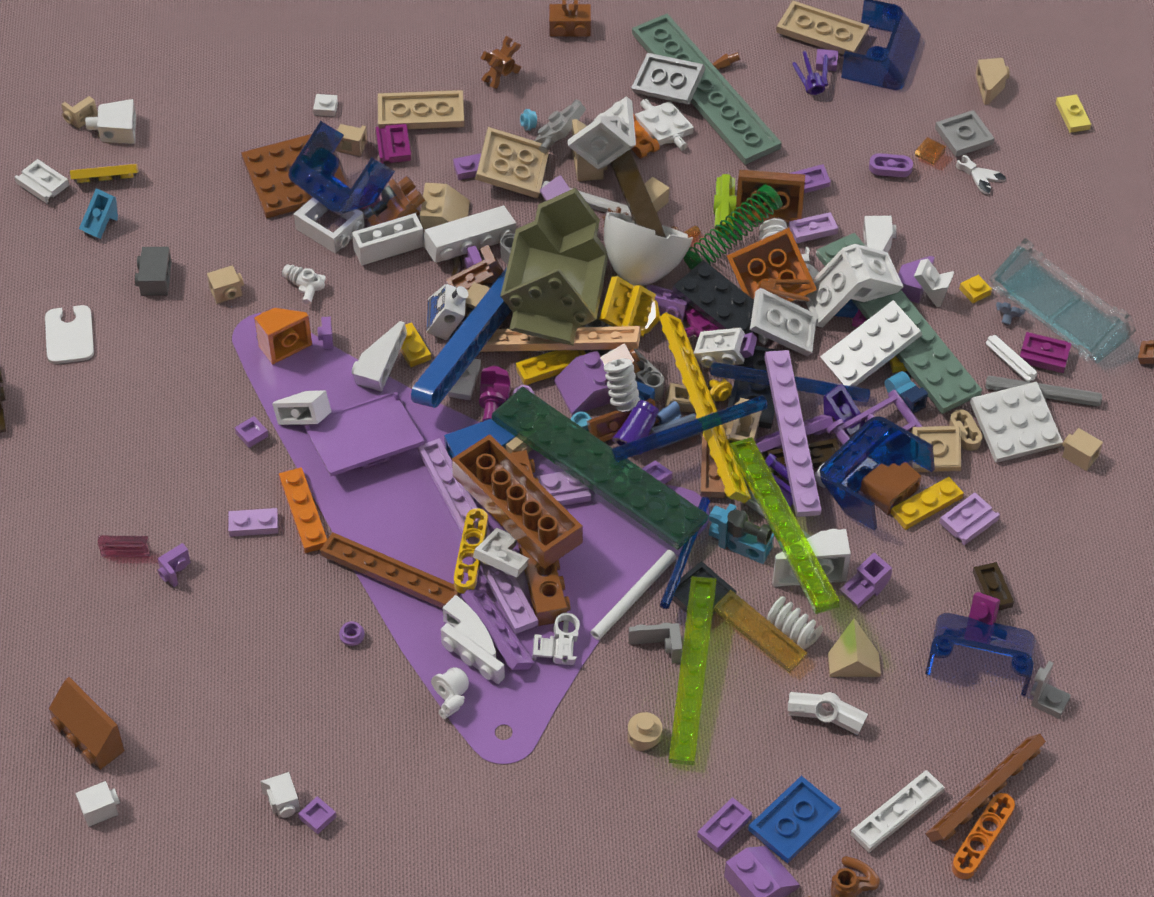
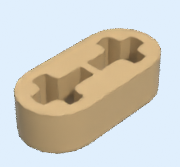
M962 409L953 411L949 426L961 427V447L968 451L977 450L981 444L982 433L971 414Z

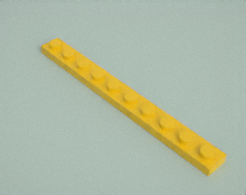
M665 312L659 317L663 326L662 331L666 335L669 349L675 357V365L682 375V383L689 393V401L694 406L696 419L701 424L703 437L708 442L711 450L710 455L716 463L717 473L725 486L724 491L730 499L746 503L751 499V496L681 319Z

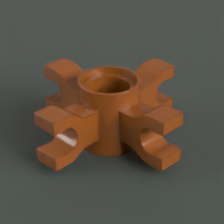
M505 36L501 50L495 49L491 53L484 51L481 59L487 61V64L491 66L490 70L483 75L481 80L489 83L492 78L489 86L495 89L500 84L501 75L507 76L511 72L518 74L522 67L511 58L520 49L521 44L514 42L512 47H510L513 39L509 36Z

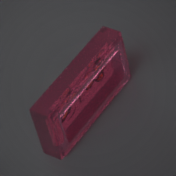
M99 535L98 546L102 557H150L151 555L148 536Z

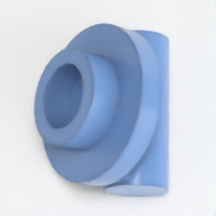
M676 401L660 410L656 417L661 425L681 418L680 406Z

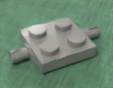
M574 100L572 105L567 106L561 112L555 111L548 118L549 122L539 129V135L534 141L542 143L539 147L542 153H547L556 141L566 137L572 129V120H579L586 111V108L579 100Z

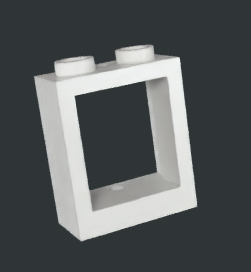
M324 188L294 213L295 228L334 253H337L353 238L352 232L365 228L363 212ZM329 209L347 220L334 233L315 222Z

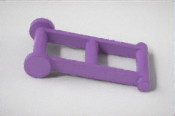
M896 390L888 394V399L844 423L842 419H839L826 429L829 434L835 433L854 459L851 463L854 468L869 459L868 454L907 433L913 427H923ZM894 403L909 424L888 435L873 414ZM865 419L880 440L859 451L845 430Z

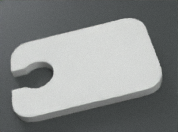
M73 306L76 318L69 323L61 321L63 316L62 308L51 309L45 314L47 357L50 363L62 364L85 361L92 358L94 355L92 314L88 306Z

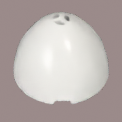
M607 212L605 216L604 243L609 260L618 276L634 286L652 284L669 274L687 253L693 237L688 238V234L662 225L665 238L655 235V230L636 225L634 221H631V216Z

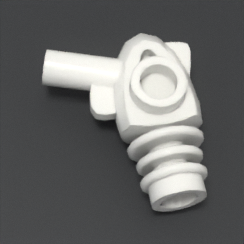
M289 264L283 268L282 276L286 280L293 282L294 285H297L301 293H305L302 300L305 305L311 304L315 291L322 290L325 287L326 276L317 274L312 269L305 268L303 270L302 267H295Z

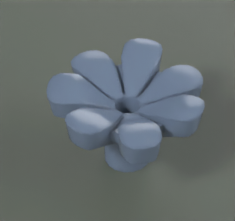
M996 302L997 310L1004 314L1002 319L1004 324L1010 325L1012 317H1021L1026 312V310L1017 307L1011 308L1009 303Z

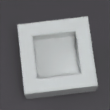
M316 94L313 108L314 115L335 117L338 96Z

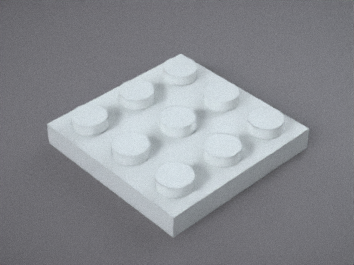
M1037 382L971 398V406L995 463L1062 445L1063 441Z

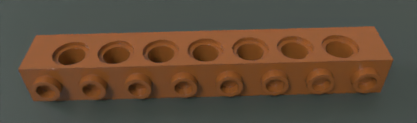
M527 450L510 453L533 476V473H535L534 460L529 459ZM517 542L519 553L529 558L528 566L524 569L534 614L538 619V626L554 624L560 614L571 611L569 597L563 594V590H565L564 577L559 576L557 571L560 570L559 559L544 569Z

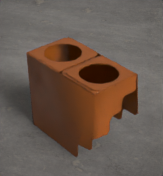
M907 462L900 466L892 463L889 467L880 464L862 479L860 491L886 515H889L894 506L907 500L918 491L922 476Z

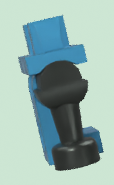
M729 504L727 509L715 505L709 515V521L712 522L709 528V536L719 539L718 547L723 549L728 547V549L737 554L764 564L774 547L773 527L767 524L759 527L748 521L747 513L744 510H736L737 506Z

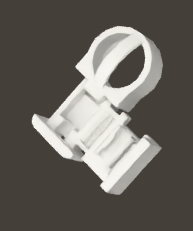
M562 613L555 620L554 636H550L549 639L535 634L532 660H536L537 657L552 658L554 656L553 662L555 664L574 665L577 657L573 656V643L578 638L580 626L578 618L571 613ZM564 621L563 631L558 627V623ZM569 621L575 626V630L571 633H568ZM538 640H540V650H538Z

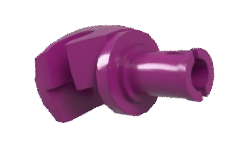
M497 366L484 368L481 372L479 404L485 409L482 422L498 417V411L505 409L509 401L511 390L509 373L507 370Z

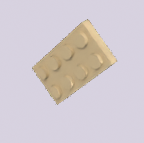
M796 1L791 2L776 28V33L828 50H836L838 53L852 58L869 32V25Z
M463 90L378 93V127L382 129L385 126L407 124V129L464 127Z

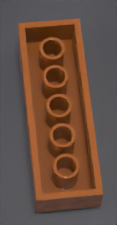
M490 434L451 459L453 477L544 569L583 543V525Z

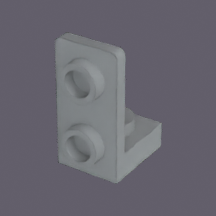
M662 623L660 625L648 626L640 624L635 627H629V644L665 642L666 654L670 653L671 663L682 661L679 623Z
M1049 661L1045 669L1040 667L1035 676V684L1030 693L1034 696L1031 706L1060 719L1071 695L1048 684L1054 664Z

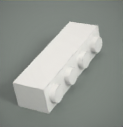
M500 206L425 229L423 246L435 263L449 260L450 258L467 254L468 247L476 246L477 250L487 245L490 247L500 243L501 237L504 235L515 234L516 222L505 206Z

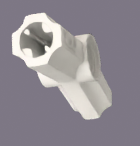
M790 692L789 715L818 718L823 722H832L856 735L859 734L868 715L841 701L835 693L827 692L819 695ZM829 703L833 706L834 710L826 711L822 704Z

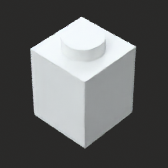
M106 781L76 793L88 827L118 815L116 805L120 802L115 789L109 790Z

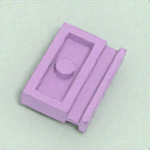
M584 468L537 476L539 483L562 506L591 501Z
M973 493L940 517L939 523L955 538L962 540V544L965 545L997 522L1000 514L998 512L995 513L988 503L979 495Z

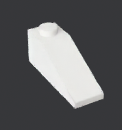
M891 216L864 217V245L884 252L890 250L892 238H896V225H892Z
M399 321L366 349L358 361H355L352 367V374L357 385L382 392L407 335L404 322Z

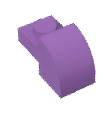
M873 553L857 568V574L840 589V593L859 609L873 594L877 596L884 589L891 578L892 567L876 553Z

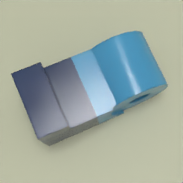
M901 371L885 380L887 392L890 393L896 390L913 414L926 408L928 392L923 387L919 389L905 372Z

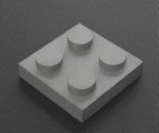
M974 110L936 122V131L955 157L994 144L995 138Z

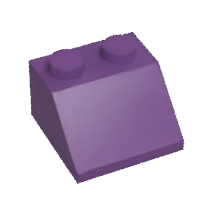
M598 351L576 357L554 379V383L572 416L577 412H585L610 404L612 397L609 396L610 389L607 387L609 380L605 378L607 372L604 371V363Z
M767 846L746 848L726 861L724 877L741 897H786L800 887V884Z

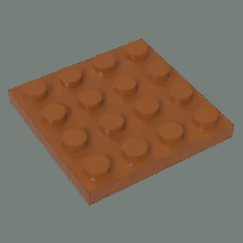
M324 131L241 152L242 160L266 219L299 210L323 188L340 199L350 196L349 187Z

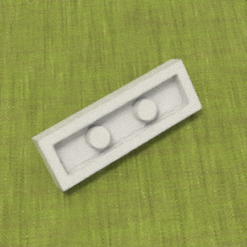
M446 623L441 628V642L445 649L450 652L454 651L465 664L473 665L488 680L491 679L499 684L505 678L504 664L449 623Z

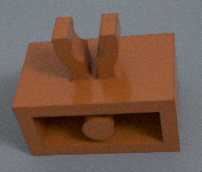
M562 0V4H549V37H591V4H578V0H574V4H566V0Z

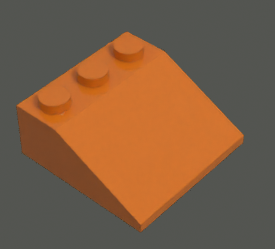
M789 227L727 255L742 291L752 299L755 298V291L760 288L762 280L768 281L769 278L810 281L809 284L801 285L776 284L780 286V291L805 296L817 290ZM779 296V297H781V298H783V299H785V300H787V301H789V302H792V301L796 300V299H791V298Z

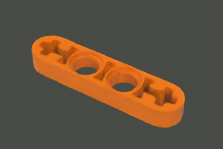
M998 793L991 799L956 853L951 867L953 874L957 878L969 879L976 873L1012 816L1015 801L1010 795ZM1006 804V808L1004 807L998 816L996 814L998 805ZM985 821H991L996 824L997 829L988 831L982 824ZM972 841H980L983 843L984 849L981 851L973 850L970 843ZM967 856L971 858L969 866L961 869L960 864H963Z

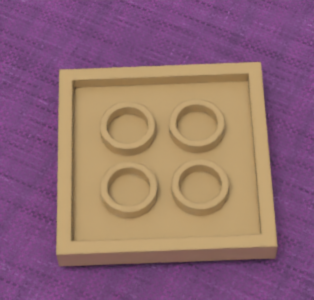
M488 127L475 180L538 199L549 150L547 153H542L539 150L542 143Z

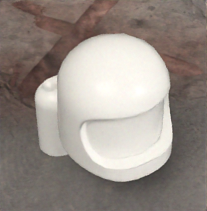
M453 667L448 669L443 675L437 674L431 679L433 688L445 700L439 710V715L443 719H446L460 709L465 699L461 695L468 689L469 685L466 673L460 668Z

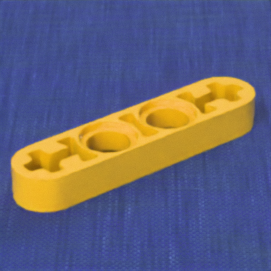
M474 508L467 513L454 572V588L462 594L466 590H474L477 584L481 561L475 559L476 561L473 564L467 565L462 560L466 557H473L475 549L486 539L488 514L480 508ZM476 518L481 519L478 522V529L474 528ZM477 537L480 541L477 544H469L467 539ZM464 572L468 573L466 584L461 583L464 580Z

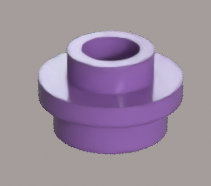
M350 621L342 626L339 636L345 645L355 646L363 641L365 633L361 625Z

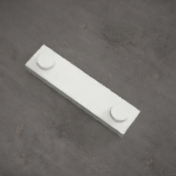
M925 770L852 829L850 835L868 852H871L941 795L945 787Z

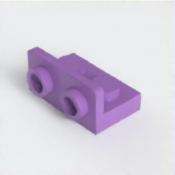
M649 284L646 289L656 294L655 300L658 303L660 316L666 312L681 319L683 323L684 314L689 304L672 290Z

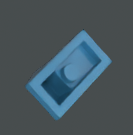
M96 188L79 229L101 239L109 218L118 220L117 201L115 196Z

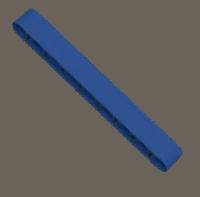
M507 268L415 383L411 391L413 403L437 408L509 315L511 309L500 297Z

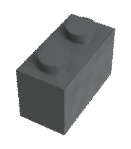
M142 247L141 256H137L139 273H135V286L139 287L141 296H168L172 266L169 247Z

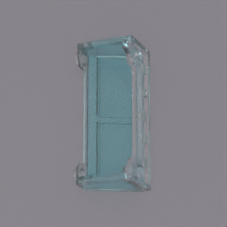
M1024 238L989 278L993 285L992 290L1001 297L1003 295L1007 296L1066 342L1072 343L1071 345L1079 351L1078 354L1085 361L1089 362L1092 360L1098 364L1134 334L1136 329L1131 315L1122 308L1120 311L1115 306L1112 308L1047 260L1042 252L1039 253L1037 250H1033L1034 244Z

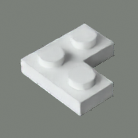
M498 528L475 549L473 558L482 561V563L491 565L505 574L516 578L528 566L529 558L512 551L517 545V541L509 533Z

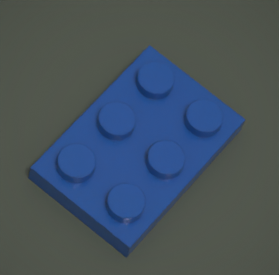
M801 775L749 824L748 831L788 864L840 814L841 808Z

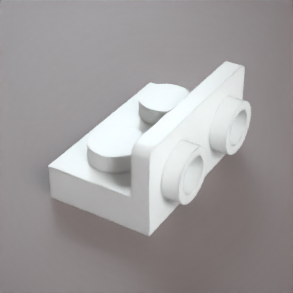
M742 328L700 332L694 355L705 368L743 364L744 358L739 351L745 333Z

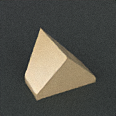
M740 398L739 402L721 416L720 420L727 439L753 445L757 436L763 403Z
M854 618L828 653L829 676L880 677L879 652Z

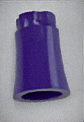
M638 401L636 407H633L628 418L612 440L621 448L633 454L641 455L648 435L656 421L659 409L647 401Z

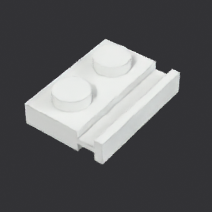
M38 159L26 167L20 176H15V181L18 185L45 203L49 202L48 199L50 197L54 198L69 186L67 178Z

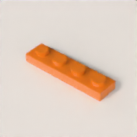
M302 467L279 473V479L305 554L320 550L327 541V537Z

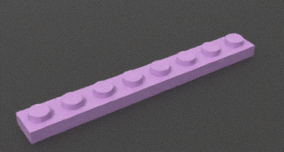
M789 350L769 351L765 353V362L796 517L818 516L821 514V506Z

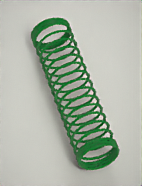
M768 185L760 187L757 190V194H752L751 198H747L746 202L741 204V207H737L736 211L731 212V216H726L725 220H721L720 225H716L715 229L710 230V234H705L704 238H700L699 242L694 243V247H689L683 257L688 267L692 270L703 261L698 252L711 265L710 261L716 263L715 256L722 258L720 252L727 254L726 248L732 250L731 243L737 245L736 239L742 241V235L748 236L747 230L753 232L752 226L758 227V222H764L763 217L768 219V213L774 214V210L782 207V200L778 193ZM754 195L757 196L758 201L753 199ZM760 198L771 208L772 212L763 205ZM748 200H752L754 206L749 204ZM754 202L765 211L767 217L759 211ZM744 204L747 205L748 210L743 208ZM749 206L757 212L762 221L752 213ZM741 209L743 215L737 212V210ZM744 211L754 219L756 225L748 219ZM733 213H736L738 220L732 217ZM739 215L749 224L751 230L744 225ZM730 217L733 224H731L730 222H728V221H727V218ZM734 220L737 221V222L741 225V227L744 229V231L746 232V234H744V233L737 227V225L735 224ZM722 222L726 223L728 229L722 226ZM729 225L737 231L741 239L733 233ZM717 226L721 228L723 234L717 230ZM723 229L733 237L735 243L726 235ZM715 231L718 238L712 235L711 232ZM718 233H719L722 237L725 238V240L728 242V244L730 245V247H728V246L722 241V239L720 238V236L718 235ZM707 235L710 236L712 242L706 239ZM714 239H716L721 244L725 252L718 247ZM701 240H705L707 247L701 244ZM708 243L716 249L720 257L710 248ZM696 244L700 245V248L703 251V253L696 248ZM703 247L712 255L714 261L706 254Z

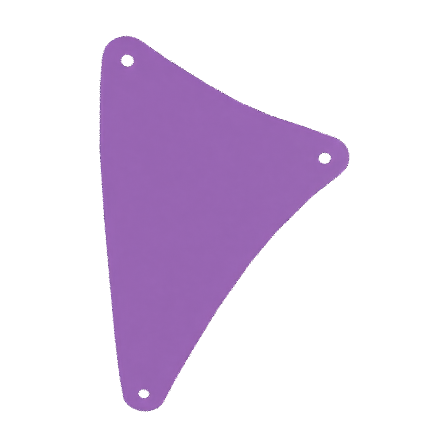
M261 313L253 314L243 319L234 329L232 335L233 345L253 388L297 468L302 467L311 495L332 532L454 584V572L462 533L418 452V447L389 456L390 460L365 469H362L360 466L330 477L303 424L278 425L272 403L304 391L326 390L331 411L333 412L395 391L399 394V400L424 439V442L428 443L440 438L444 447V435L480 422L442 404H439L437 408L413 403L411 400L412 389L391 377H388L382 392L357 385L352 374V367L358 359L333 346V349H324L323 340L319 341L318 337L312 333L311 346L272 365L259 348L256 339L257 333L254 317ZM539 447L531 450L528 453V457L534 460V478L540 475L584 468L589 493L591 494V501L563 506L583 525V543L559 559L560 570H557L558 575L564 577L565 590H563V594L568 596L571 611H567V613L575 615L580 623L577 641L573 643V656L577 658L574 665L555 664L553 662L554 656L552 658L537 657L536 660H533L534 664L529 670H512L506 664L500 651L495 648L496 659L504 664L505 678L499 684L491 679L484 678L477 668L473 665L465 664L458 654L454 651H448L442 645L441 628L446 624L443 621V608L358 571H355L399 648L440 707L445 700L435 691L431 684V679L437 674L443 675L448 669L453 667L460 668L466 673L469 685L468 689L461 695L465 697L464 703L448 719L471 748L489 762L497 764L514 763L522 760L534 750L560 701L600 641L591 635V630L667 550L673 551L677 557L705 529L709 520V509L699 494L692 490L666 484L655 490L641 479L632 478L629 484L631 488H634L633 494L629 498H621L618 496L614 481L620 474L568 459ZM471 495L477 508L483 509L488 514V529L492 533L496 528L507 532ZM672 507H678L683 510L684 516L678 521H673L668 518L667 511ZM518 545L512 551L519 553ZM466 557L462 560L467 565H471L476 561L473 557ZM479 569L477 584L474 590H485L510 626L481 569ZM523 570L515 579L533 610ZM464 572L462 584H466L468 581V573ZM461 594L459 598H461L465 602V600L462 597L463 594ZM569 621L568 633H571L575 630V626ZM564 622L558 623V627L561 631H563ZM554 624L535 626L515 634L531 658L535 634L542 635V638L550 639V636H554ZM538 640V650H540V640ZM500 725H508L513 733L509 739L500 740L495 736V729Z

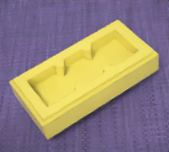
M1077 94L1057 97L1056 105L1069 132L1090 130V120Z

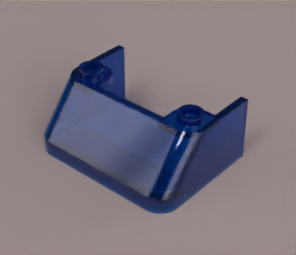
M864 0L861 23L869 25L871 28L892 33L887 48L873 46L868 49L866 55L845 51L841 78L891 90H900L907 81L920 43L921 34L900 6L877 0Z
M320 121L290 167L289 179L338 215L373 204L395 171L371 157L353 187H348L334 176L339 167V159L333 152L344 134Z
M873 417L821 466L820 478L845 514L875 531L877 528L875 503L858 494L862 479L880 464L889 467L892 463L900 466L904 462H907L909 465L914 462L933 472L935 470L933 445L884 417Z

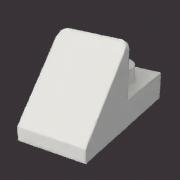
M924 259L920 260L914 277L935 306L941 307L954 271L939 274L930 260Z

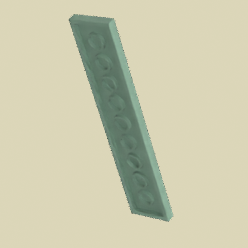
M668 13L632 28V35L648 53L704 65L706 69L691 103L745 165L781 149V141Z
M852 233L817 249L816 256L826 266L842 248L853 244L865 245L855 233ZM902 290L898 293L866 302L851 299L867 320L894 300L921 330L922 336L898 353L896 357L904 364L919 386L928 392V397L942 414L970 401L973 397L981 396L982 389Z

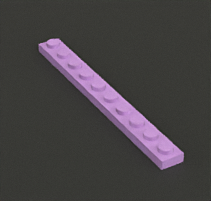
M439 438L419 446L418 452L459 530L463 533L467 513L477 508L470 493L453 477L452 460ZM476 518L474 521V528L478 529L480 518ZM487 529L486 538L491 534L489 529ZM477 537L467 539L469 544H477L480 541ZM481 561L480 569L514 633L517 634L538 626V619L515 577L507 575L503 571L491 565H486Z

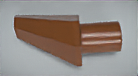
M739 52L731 55L726 53L712 64L719 70L732 66V63L741 60Z

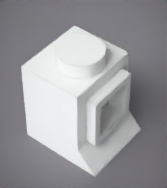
M289 772L260 781L262 792L268 796L273 814L277 813L279 818H286L300 811L298 797Z

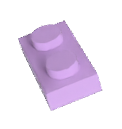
M831 212L790 221L788 225L796 243L838 234V226Z
M277 508L229 511V536L278 534Z

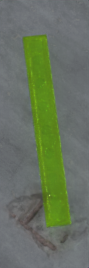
M691 577L669 763L695 765L716 592V578Z

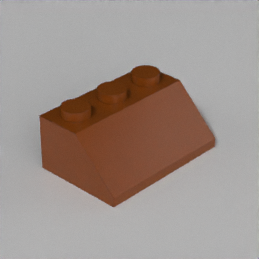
M739 170L736 208L741 207V204L746 202L747 198H751L752 194H757V190L760 187L768 185L780 196L782 207L774 210V214L768 213L769 218L763 217V220L767 221L776 218L789 223L790 221L802 219L805 187L804 174ZM754 195L753 199L758 201L757 196ZM760 198L763 205L772 212L771 208ZM748 200V203L754 206L752 200ZM754 202L759 211L767 217L765 211ZM744 204L743 208L748 210L747 205ZM749 206L752 213L762 221L757 212ZM738 209L737 212L743 215L742 210ZM744 211L748 219L754 221V219L746 211Z
M70 677L66 678L49 707L52 717L50 723L57 732L63 731L66 734V740L74 749L78 747L82 751L81 754L88 764L94 763L101 770L125 751L118 725Z

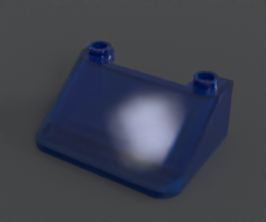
M943 613L936 619L925 674L930 675L934 657L946 658L951 655L954 644L1011 656L1012 670L1017 675L1024 677L1021 695L1026 696L1034 665L1035 636L1026 629L998 623L989 625L970 617Z

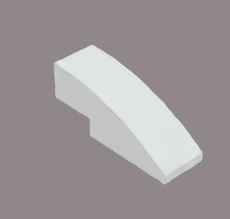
M455 595L443 607V621L449 623L496 658V651L485 625L470 606Z

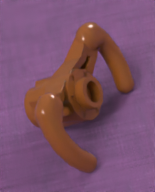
M844 856L841 860L844 866L854 868L866 877L856 876V873L848 868L839 869L836 875L832 877L830 893L831 897H857L862 891L877 889L880 884V878L866 863L856 858Z

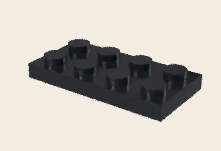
M701 261L673 285L672 291L720 330L742 328L745 334L755 333L750 330L754 299L706 261Z
M755 346L753 356L744 358V363L738 366L727 411L739 402L740 398L763 403L759 427L771 429L775 408L765 362V353L781 350Z

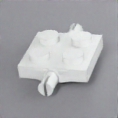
M643 99L640 105L645 111L635 114L636 120L652 138L658 141L660 146L666 143H675L681 151L685 150L688 144L682 138L693 134L694 127L671 101L658 106H652L647 99Z

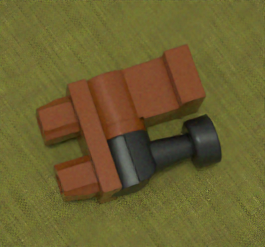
M405 176L398 183L394 179L388 182L389 186L382 189V199L374 208L368 206L363 210L372 226L414 213L417 216L420 215L418 207L426 200L417 189L409 194L416 188V185L408 176Z

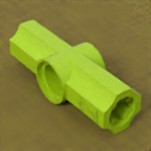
M722 174V176L717 177L713 210L715 226L720 225L721 220H725L726 216H731L732 211H736L735 178L731 177L730 174ZM727 218V221L733 224L731 218ZM722 222V226L728 229L726 223ZM717 226V230L723 234L721 228Z

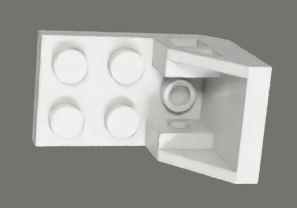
M626 96L607 111L599 114L591 124L568 139V146L597 169L604 168L636 145L632 100Z
M853 244L842 248L814 277L813 282L817 290L805 295V297L810 298V301L806 302L809 311L817 314L816 326L823 328L850 299L861 302L870 301L898 293L903 288V284L888 252Z

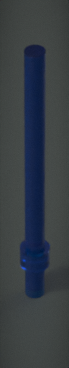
M706 497L701 498L698 508L693 511L691 526L660 602V607L663 609H669L700 527L706 521V511L710 504V500Z

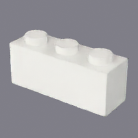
M416 213L352 232L354 251L361 266L424 247L423 227Z

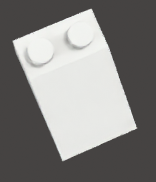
M846 529L820 531L775 555L773 587L845 582L851 554Z

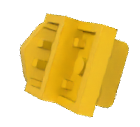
M618 276L612 277L599 319L612 327L640 326L641 337H644V334L649 333L660 321L659 307L655 300L656 294L641 285L634 286Z

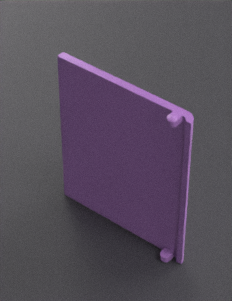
M395 391L333 411L318 424H303L330 477L360 466L362 469L383 463L390 460L389 456L425 444L424 439L399 400V394Z

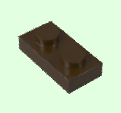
M994 562L973 567L972 573L980 592L1000 599L998 610L1012 608L1014 600L998 563Z

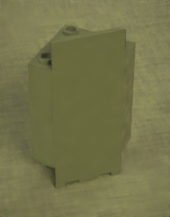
M573 188L538 204L535 221L516 229L500 295L513 312L509 330L574 346L577 328L597 319L608 259L606 248L597 237L600 219L577 188Z

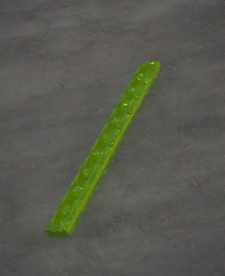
M753 437L730 443V451L815 614L840 607L839 599Z

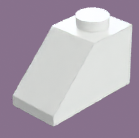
M326 390L304 391L272 403L278 425L318 424L332 412Z

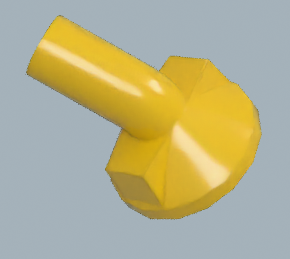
M715 379L710 380L709 386L712 389L709 392L715 401H724L729 398L732 391L731 383L725 379L720 382Z

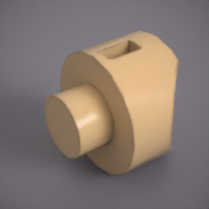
M642 712L630 719L628 723V742L632 748L637 751H643L654 747L661 741L662 723L657 716L648 712Z

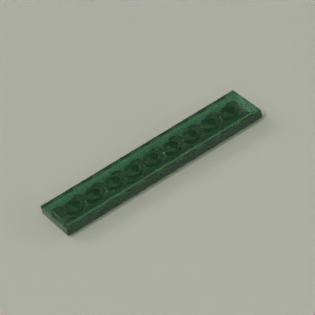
M523 386L492 413L491 420L675 549L679 550L708 521L709 515Z

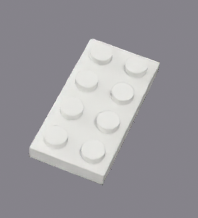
M893 300L820 357L838 380L843 383L844 387L850 391L922 336V332Z

